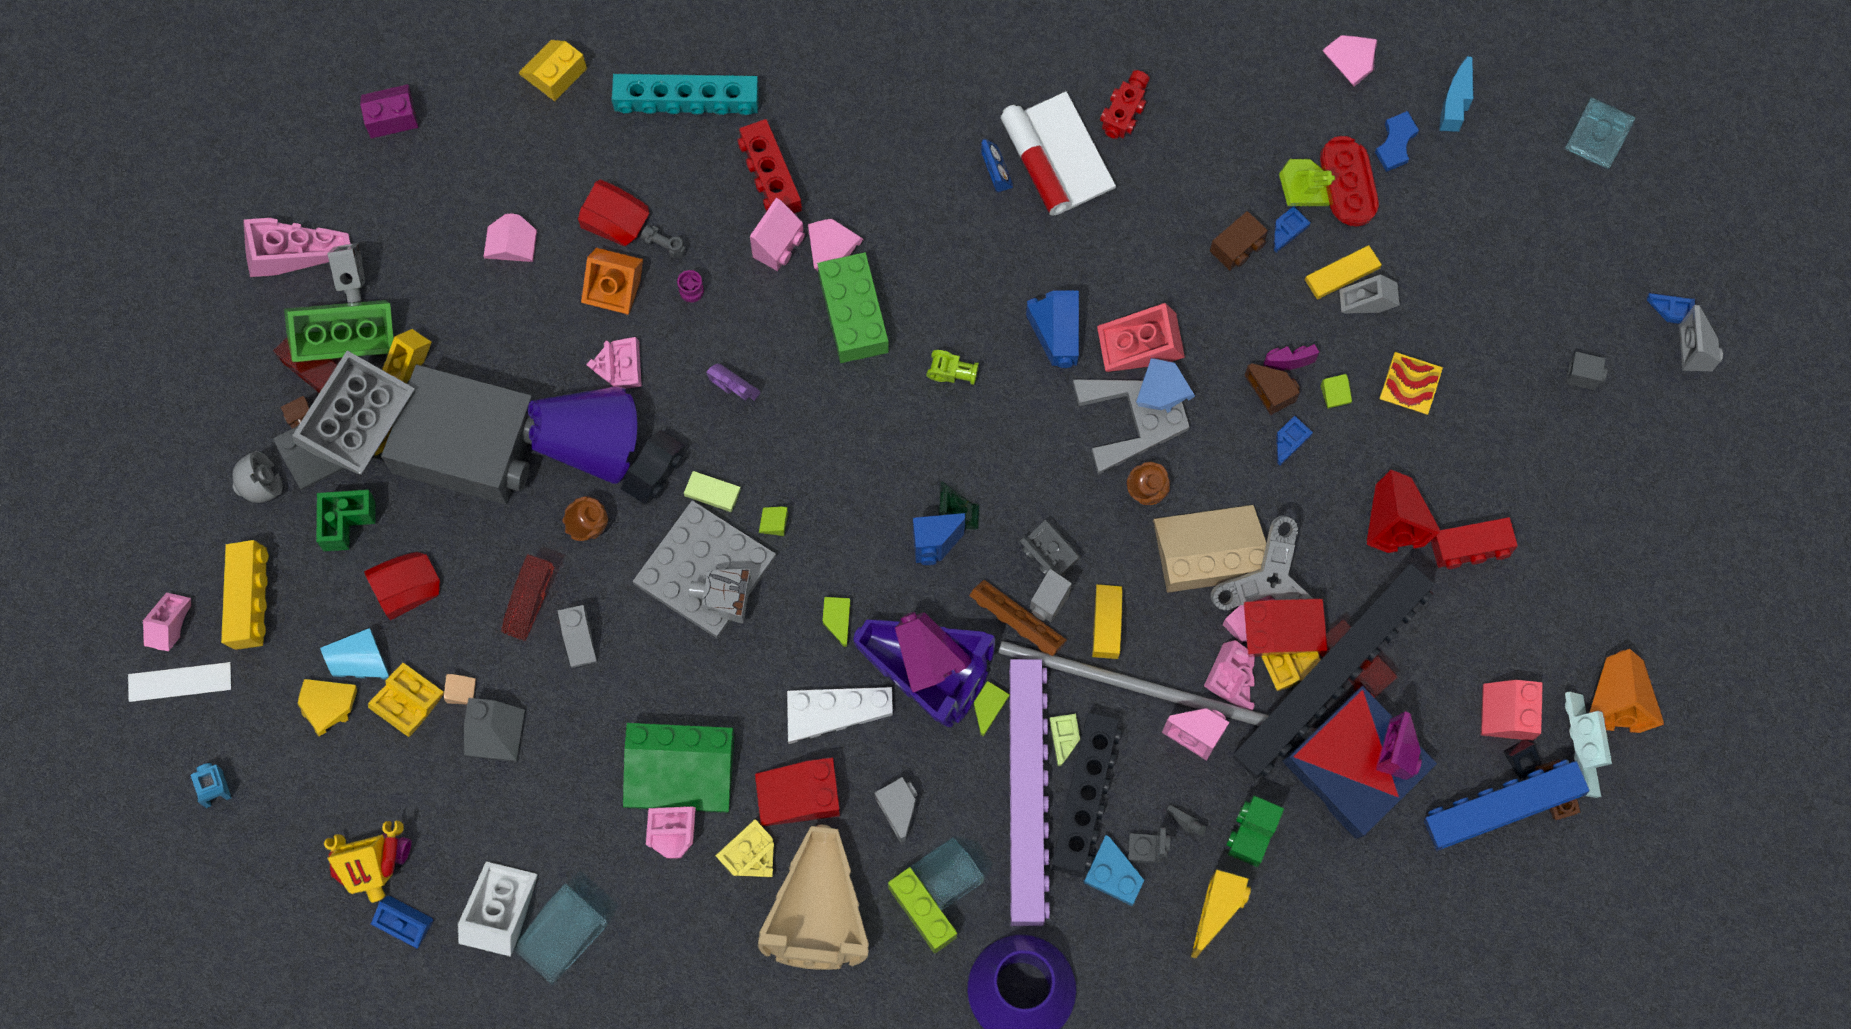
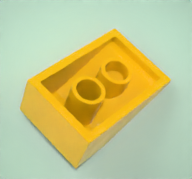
M1219 870L1215 871L1209 881L1191 957L1197 958L1240 907L1243 908L1245 903L1247 904L1251 890L1250 887H1246L1247 878Z

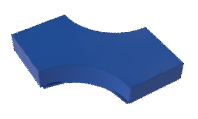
M1408 111L1387 119L1385 122L1387 140L1383 145L1376 148L1375 153L1386 172L1409 161L1406 146L1409 140L1418 134L1419 130Z

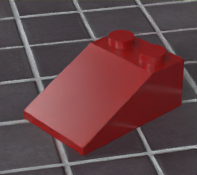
M1323 599L1244 602L1248 657L1327 651Z
M833 758L805 761L755 774L762 827L840 816Z

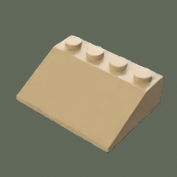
M1254 505L1153 520L1167 593L1216 586L1261 569L1266 540Z

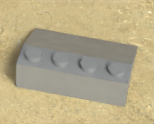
M346 351L292 435L294 444L322 459L362 475L415 391V388L353 353Z

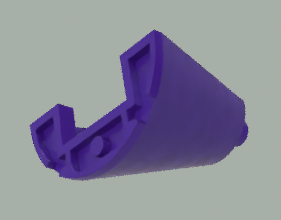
M615 386L532 400L528 406V415L534 420V425L529 430L532 450L610 483L617 484L629 468L630 463L627 462L629 451L634 452L636 444L637 414L631 394H626L625 388Z

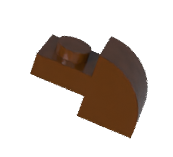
M305 396L281 407L284 413L283 416L292 429L299 426L310 409Z

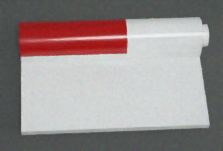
M1067 92L1061 93L1025 111L1021 106L1016 105L1008 106L1003 110L1001 120L1050 215L1063 213L1116 188Z

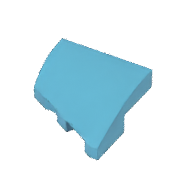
M370 628L320 648L333 677H381V679L385 680L389 677L384 659L379 652Z

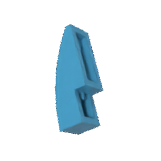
M1472 57L1465 59L1451 82L1442 106L1439 131L1459 132L1464 121V111H1468L1473 101Z

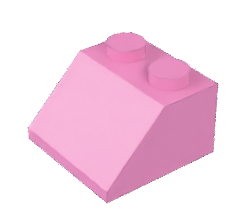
M778 198L774 200L750 235L753 258L776 271L780 269L782 264L786 265L792 255L791 251L795 245L799 246L805 236L803 223Z
M1205 708L1169 716L1162 733L1207 761L1223 736L1229 722L1225 720L1226 717L1219 711H1210Z

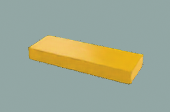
M1368 245L1306 276L1305 281L1318 300L1380 269L1381 263Z

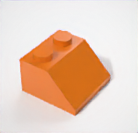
M595 248L587 257L581 303L629 314L640 284L643 259Z

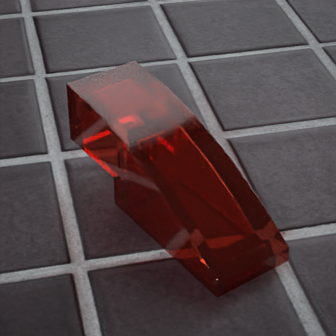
M527 554L506 610L501 633L526 641L544 600V591L554 570L551 562Z

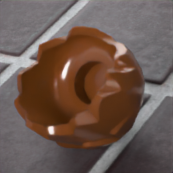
M1144 462L1142 465L1135 466L1127 478V490L1132 498L1143 505L1157 504L1170 491L1168 473L1160 464Z
M586 496L575 499L574 502L567 506L562 521L565 524V532L571 535L573 540L585 541L595 539L604 532L608 524V515L601 502L593 497Z

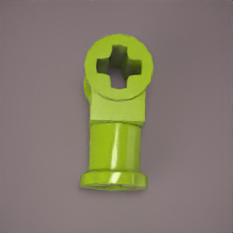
M944 350L932 351L931 357L933 360L931 368L926 374L928 378L938 382L947 381L952 383L955 382L956 378L970 381L972 385L975 384L979 363L959 361L960 356L952 355Z

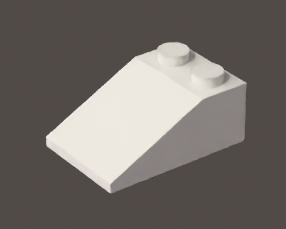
M486 862L458 923L459 944L511 956L523 926L537 880V874Z

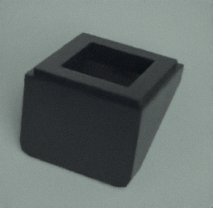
M1522 740L1504 750L1507 760L1520 779L1536 771V766L1542 765L1534 744L1527 740Z

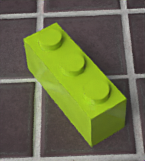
M910 867L888 882V889L934 954L957 939V932Z

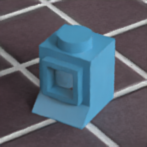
M211 763L203 764L196 768V773L191 774L198 802L205 808L211 807L210 800L222 796L226 800L232 798L223 771L217 765L212 766Z

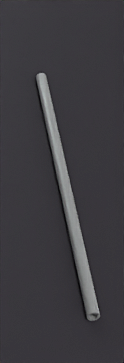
M1002 641L999 653L1022 660H1042V665L1192 708H1207L1210 711L1217 710L1225 717L1260 726L1269 717L1266 714L1054 655L1052 657L1048 653ZM1311 727L1302 738L1305 739L1317 729Z

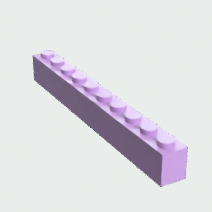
M1010 659L1011 926H1043L1044 919H1049V902H1044V892H1049V875H1044V865H1049V849H1044V839H1048L1049 828L1048 822H1043V812H1048V796H1043V786H1048V770H1043V760L1048 759V745L1043 744V734L1047 735V719H1042V709H1047V693H1042V684H1047V668H1042V660Z

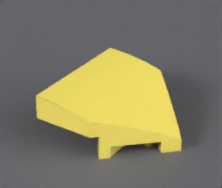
M756 819L715 855L733 876H773V838Z

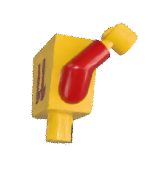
M386 821L383 824L382 829L387 834V838L379 835L346 844V839L343 835L335 834L334 838H327L324 841V846L326 849L331 850L328 857L331 876L345 886L351 894L366 891L370 902H376L384 898L385 893L382 886L394 872L398 839L395 837L400 835L404 828L401 821H395L393 831L391 830L392 822Z

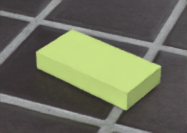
M693 471L684 491V496L732 512L741 488Z

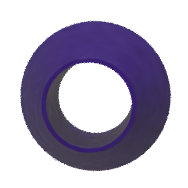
M1013 935L990 944L975 960L968 979L967 990L970 1008L983 1029H1061L1068 1020L1075 1003V977L1067 959L1055 946L1034 936ZM1015 963H1027L1035 966L1044 974L1049 988L1047 999L1039 1006L1031 1009H1019L1011 1006L1002 998L998 991L997 977L1001 971Z

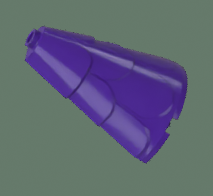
M866 620L863 626L859 627L854 634L853 639L856 648L885 677H889L935 721L940 722L946 727H952L953 721L959 723L973 706L988 675L986 662L987 660L991 661L994 654V636L980 631L940 627L970 656L972 662L965 670L959 673H955L952 670V674L946 677L944 681L912 692L895 630L899 622Z

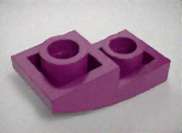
M1315 344L1309 347H1299L1293 354L1288 346L1281 350L1275 348L1267 353L1263 366L1280 371L1300 368L1316 362L1319 351Z

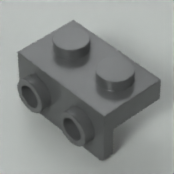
M1044 520L1028 537H1023L1020 540L1024 545L1023 551L1031 559L1036 558L1041 564L1039 566L1040 570L1045 575L1051 569L1060 576H1063L1081 558L1080 554L1049 520Z

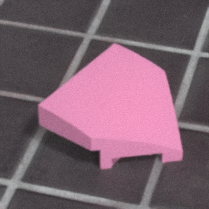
M1341 35L1328 45L1323 52L1354 87L1374 70L1377 40Z
M833 219L808 224L814 269L817 271V263L850 256L856 245L859 246L863 241L861 237Z
M636 337L616 340L611 343L606 340L604 348L594 360L591 359L587 363L590 369L613 387L627 389L642 386L639 340Z

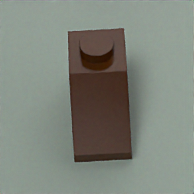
M1256 364L1247 366L1245 377L1270 415L1297 401L1300 394L1299 385L1295 379L1289 377L1287 372Z

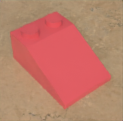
M1166 303L1097 326L1106 372L1148 367L1151 358L1168 362L1185 358L1177 315Z

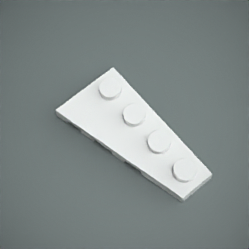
M892 687L787 691L789 744L808 737H817L833 730H842L858 723L863 724L893 715Z

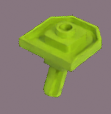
M1290 159L1279 173L1287 206H1329L1326 186L1331 185L1332 181L1335 180V176H1332L1331 171L1322 170L1310 159Z

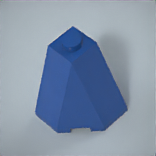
M1051 291L1046 293V298L1038 301L1036 298L1028 300L1026 316L1052 366L1070 368L1073 365H1077L1079 356V291Z

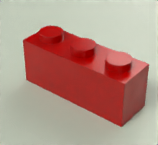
M1510 517L1440 530V533L1431 540L1438 568L1446 566L1447 569L1460 567L1462 563L1466 562L1480 564L1485 562L1487 558L1506 559L1511 556L1518 546Z

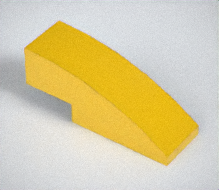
M1096 584L1092 657L1118 659L1122 586Z

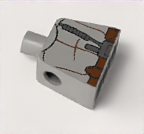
M359 243L334 246L327 254L336 291L344 290L346 303L361 301L359 288L365 284V276ZM345 273L350 274L353 279L347 278Z
M750 569L708 570L706 583L691 581L689 596L703 598L702 608L704 612L744 624L752 578Z

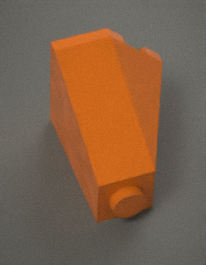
M1631 649L1622 650L1617 654L1606 657L1589 713L1603 712L1606 730L1614 731L1615 727H1628L1629 732L1641 733L1664 725L1644 661Z

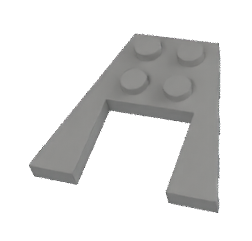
M1073 380V387L1079 406L1127 396L1139 436L1137 439L1092 448V456L1098 475L1113 466L1116 467L1126 462L1127 459L1137 454L1140 455L1148 451L1149 448L1159 443L1162 444L1188 431L1189 424L1183 403L1180 402L1172 407L1169 413L1165 409L1157 410L1139 407L1136 401L1143 381Z

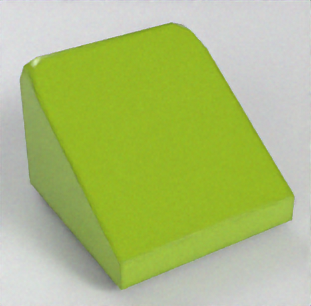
M1347 374L1326 378L1322 381L1320 387L1327 409L1352 403Z
M788 507L763 508L759 533L784 536Z

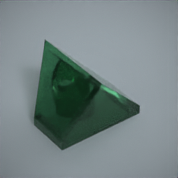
M941 481L939 516L965 513L964 529H978L979 505L972 504Z

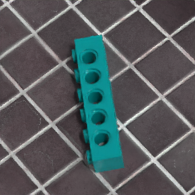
M613 74L612 103L614 111L621 113H630L632 111L647 114L655 112H667L670 114H678L679 112H691L693 114L716 113L719 115L727 113H739L741 115L758 113L759 85L757 76ZM635 94H642L639 97H634ZM660 94H666L664 97H657ZM684 94H689V95H690V96L685 97V98H684V97H681V96L684 95ZM707 95H714V96L711 97V98H706V97H705V96H707ZM731 95L738 96L736 98H729Z

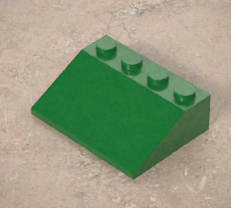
M627 723L624 749L623 808L696 807L695 811L729 813L735 739L733 728Z

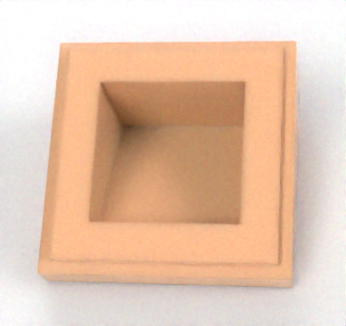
M447 674L444 691L446 703L467 704L468 698H474L476 679Z

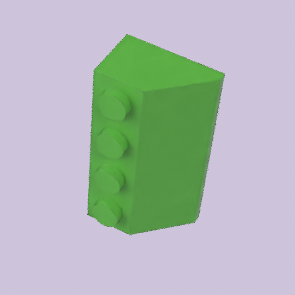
M386 300L284 309L286 333L292 362L342 358L346 351L356 356L387 354L393 342L390 303Z

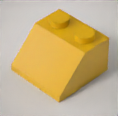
M550 40L524 66L519 74L553 101H556L587 68L582 53L566 41Z

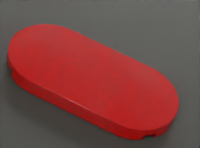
M1347 136L1334 137L1323 147L1320 154L1322 170L1331 171L1332 176H1335V180L1332 181L1331 185L1326 186L1330 207L1335 217L1341 222L1350 226H1362L1373 219L1379 207L1369 156L1366 149L1361 144L1358 145L1353 138Z

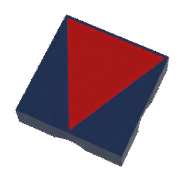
M1363 686L1349 695L1314 733L1308 735L1282 760L1308 789L1322 799L1330 813L1355 839L1368 833L1437 764L1419 745L1421 750L1419 759L1422 763L1418 774H1414V777L1405 780L1376 770L1388 724L1393 717Z

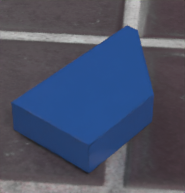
M1651 293L1647 296V301L1666 322L1680 324L1695 305V299Z

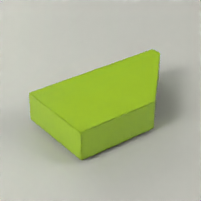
M824 597L823 625L839 640L843 647H847L850 598Z
M988 681L974 701V709L982 736H985L1010 696Z

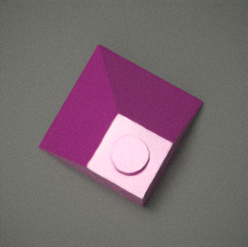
M1405 711L1390 719L1376 767L1378 771L1405 780L1414 777V774L1417 775L1422 763L1419 759L1421 750L1410 713Z

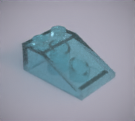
M565 883L546 903L517 942L514 950L553 985L604 930L608 923Z

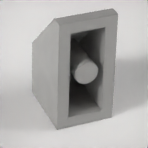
M1381 274L1339 290L1342 313H1380L1400 305L1398 283Z
M1050 569L1031 600L1030 609H1032V613L1040 620L1044 621L1046 619L1052 622L1068 600L1072 583Z
M584 605L558 610L562 635L571 668L596 663L597 659L588 615Z
M903 778L875 792V799L901 844L906 841L915 809L916 800L914 797L917 796L911 782L906 784Z

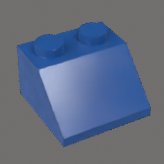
M965 513L913 518L916 563L933 565L937 561H942L964 535Z

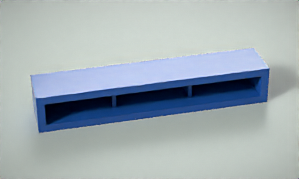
M1568 760L1553 765L1554 770L1546 773L1543 772V769L1535 771L1528 775L1529 779L1519 782L1518 779L1508 781L1503 784V789L1495 792L1493 788L1478 793L1479 798L1471 801L1468 798L1460 799L1453 803V808L1445 811L1443 807L1429 811V817L1425 818L1424 823L1436 851L1587 795L1590 790L1577 761L1570 764Z

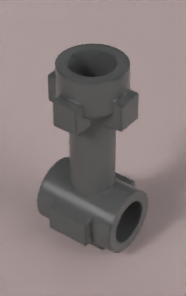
M647 225L643 229L641 239L646 244L651 245L652 242H655L669 249V255L675 259L683 257L686 253L683 239L679 237L669 239L659 234V228L655 226L650 227Z

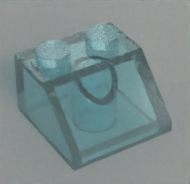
M1591 97L1565 149L1609 169L1636 117Z
M954 838L910 866L941 911L984 881V876L977 865Z

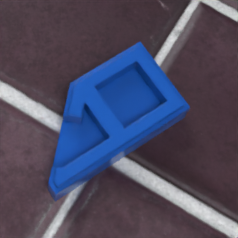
M1294 206L1275 222L1274 251L1276 253L1310 226V222Z
M1295 416L1276 435L1277 464L1280 466L1313 434Z

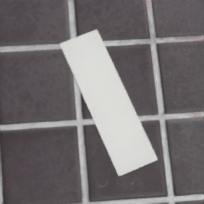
M230 662L128 674L129 702L231 690Z

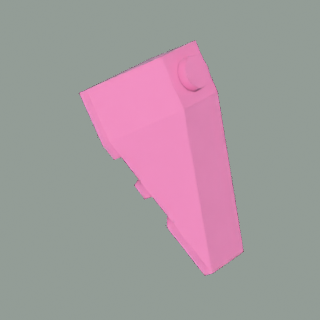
M272 218L244 219L246 258L250 277L279 275L329 262L327 253L334 246L350 244L349 235L344 232L323 228L308 229L301 227V224L293 223V225L278 223L277 219Z

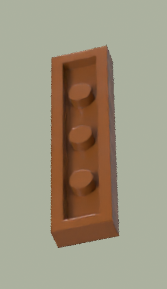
M983 580L972 590L970 597L976 600L979 606L987 608L1000 621L1009 624L1017 630L1020 636L1028 638L1035 643L1042 652L1048 653L1053 657L1067 641L987 581Z

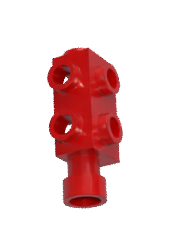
M1134 70L1128 79L1129 84L1123 81L1120 89L1115 88L1110 99L1113 103L1109 109H1104L1100 121L1103 122L1102 129L1105 130V134L1113 139L1121 137L1124 139L1126 133L1131 134L1137 122L1134 120L1136 113L1141 115L1146 105V101L1143 100L1145 90L1142 89L1146 88L1150 78L1144 72Z

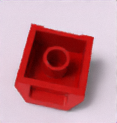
M600 179L594 183L591 192L581 207L578 221L580 228L622 246H627L637 237L649 215V210L646 204L631 194Z
M409 553L364 571L389 620L439 595L440 580L427 555L423 553Z

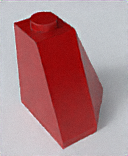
M1390 470L1375 486L1367 545L1387 553L1397 552L1398 547L1413 545V548L1424 547L1440 533V529L1413 479Z

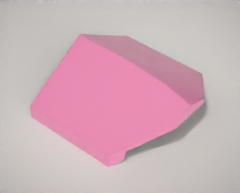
M503 215L488 226L484 259L533 262L537 230L520 215Z
M696 807L649 808L646 845L666 858H681L693 844Z

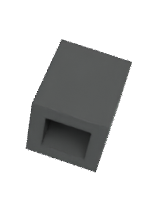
M1575 352L1569 361L1565 384L1595 390L1606 379L1607 368H1604L1606 358Z

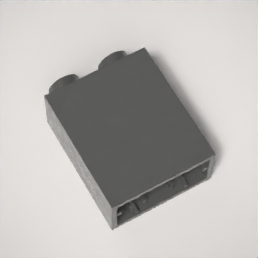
M416 365L408 384L415 388V391L394 422L381 455L390 472L394 475L507 505L511 491L521 492L526 485L529 475V462L523 461L528 444H532V440L529 439V430L534 425V420L528 415V406L533 400L532 395Z

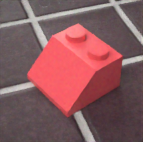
M1510 680L1483 684L1481 735L1534 741L1541 734L1542 682Z

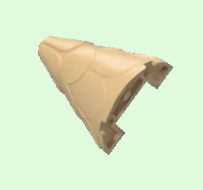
M827 825L811 826L790 864V872L776 895V901L760 930L758 947L765 956H770L771 953L776 956L777 962L799 968L841 969L842 963L850 962V965L854 966L867 958L869 944L858 910L859 904L849 876L851 870L838 829H831Z

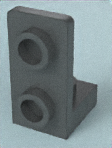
M1160 827L1157 835L1129 834V862L1160 864L1162 858L1166 857L1167 852L1170 850V835H1166V828Z

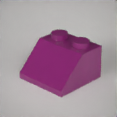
M408 84L361 95V110L370 138L418 128Z

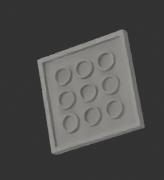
M691 501L637 574L633 584L718 639L731 620L704 612L702 608L703 598L689 596L691 581L706 583L708 570L750 569L752 576L749 589L750 594L775 560L776 554L699 504Z

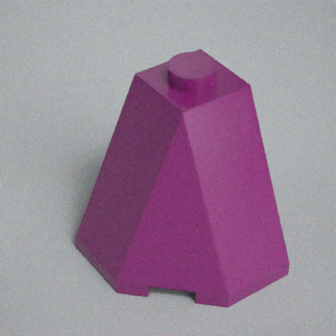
M915 612L908 613L901 617V621L895 627L912 692L936 685L950 676L952 670L955 673H959L965 670L972 662L970 656L925 612L918 615Z

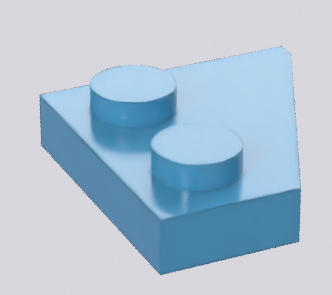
M1106 835L1084 883L1133 906L1144 879L1111 838Z

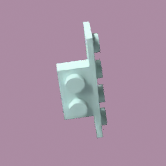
M1566 692L1565 709L1570 719L1571 727L1569 731L1574 742V760L1577 761L1590 790L1585 796L1599 798L1601 793L1596 768L1612 764L1603 712L1596 711L1586 714L1583 695Z

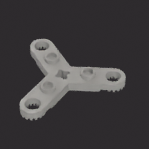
M1288 516L1276 517L1270 526L1261 569L1216 585L1211 592L1212 603L1221 610H1230L1239 605H1244V602H1252L1269 595L1275 600L1313 599L1288 576L1295 539L1298 533L1297 523ZM1283 522H1288L1290 525L1289 533L1285 536H1280L1278 526ZM1273 573H1275V576L1278 578V582H1273L1271 586V583L1267 581V578L1272 577ZM1222 590H1229L1231 594L1230 600L1226 603H1220L1218 595Z

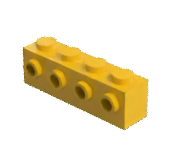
M255 540L226 544L221 643L234 650L263 646V637L266 633L264 612L267 608L265 587L268 582L266 576L268 552L265 546Z

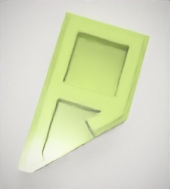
M1076 714L1050 717L1049 719L1057 766L1063 765L1080 741Z

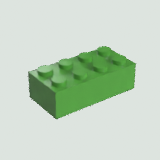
M866 252L817 263L818 276L840 363L889 353L888 338Z

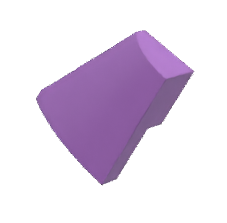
M720 363L713 365L706 372L709 380L728 394L733 391L745 401L748 397L755 401L760 395V391Z

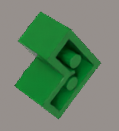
M369 490L317 493L316 542L323 551L349 550L350 526L375 524V499Z
M1253 796L1250 802L1245 801L1236 819V822L1240 823L1237 832H1231L1226 846L1230 847L1228 855L1258 867L1262 862L1269 841L1276 831L1284 808L1256 796Z

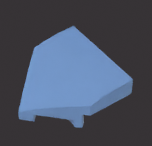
M1151 358L1136 403L1139 407L1157 410L1165 409L1169 413L1172 407L1185 399L1189 401L1195 395L1175 363Z

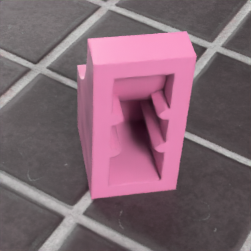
M166 592L143 620L144 646L169 651L180 638L182 623L191 607V598Z

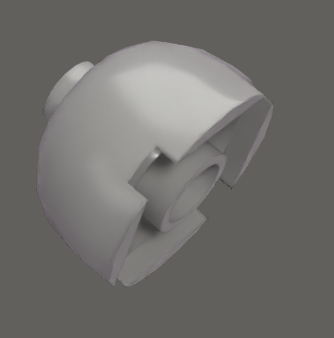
M259 451L249 453L240 459L233 468L232 479L235 493L252 503H264L282 493L281 477L279 473L274 477L271 467L274 465L266 455Z

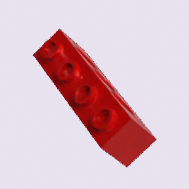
M767 119L739 128L740 138L737 139L741 152H746L748 156L745 160L750 173L754 172L757 177L754 179L758 193L763 192L765 196L763 204L766 212L776 198L781 200L794 214L802 211L801 199ZM759 148L764 149L762 152H756L755 150ZM765 169H773L771 172H764ZM774 189H781V190H782V191L779 192V193H774V192H772V190H774Z

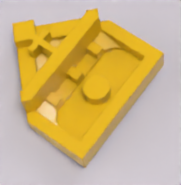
M304 679L298 705L303 717L307 718L318 736L326 733V729L340 721H348L347 714L351 712L357 688L356 685Z

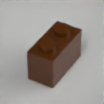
M1246 211L1212 240L1210 252L1230 271L1236 265L1238 267L1242 266L1248 260V255L1251 252H1258L1266 244L1265 238L1268 230Z

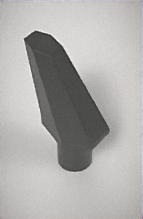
M1172 805L1168 806V813L1186 832H1195L1199 835L1205 833L1206 826L1199 823L1197 818Z

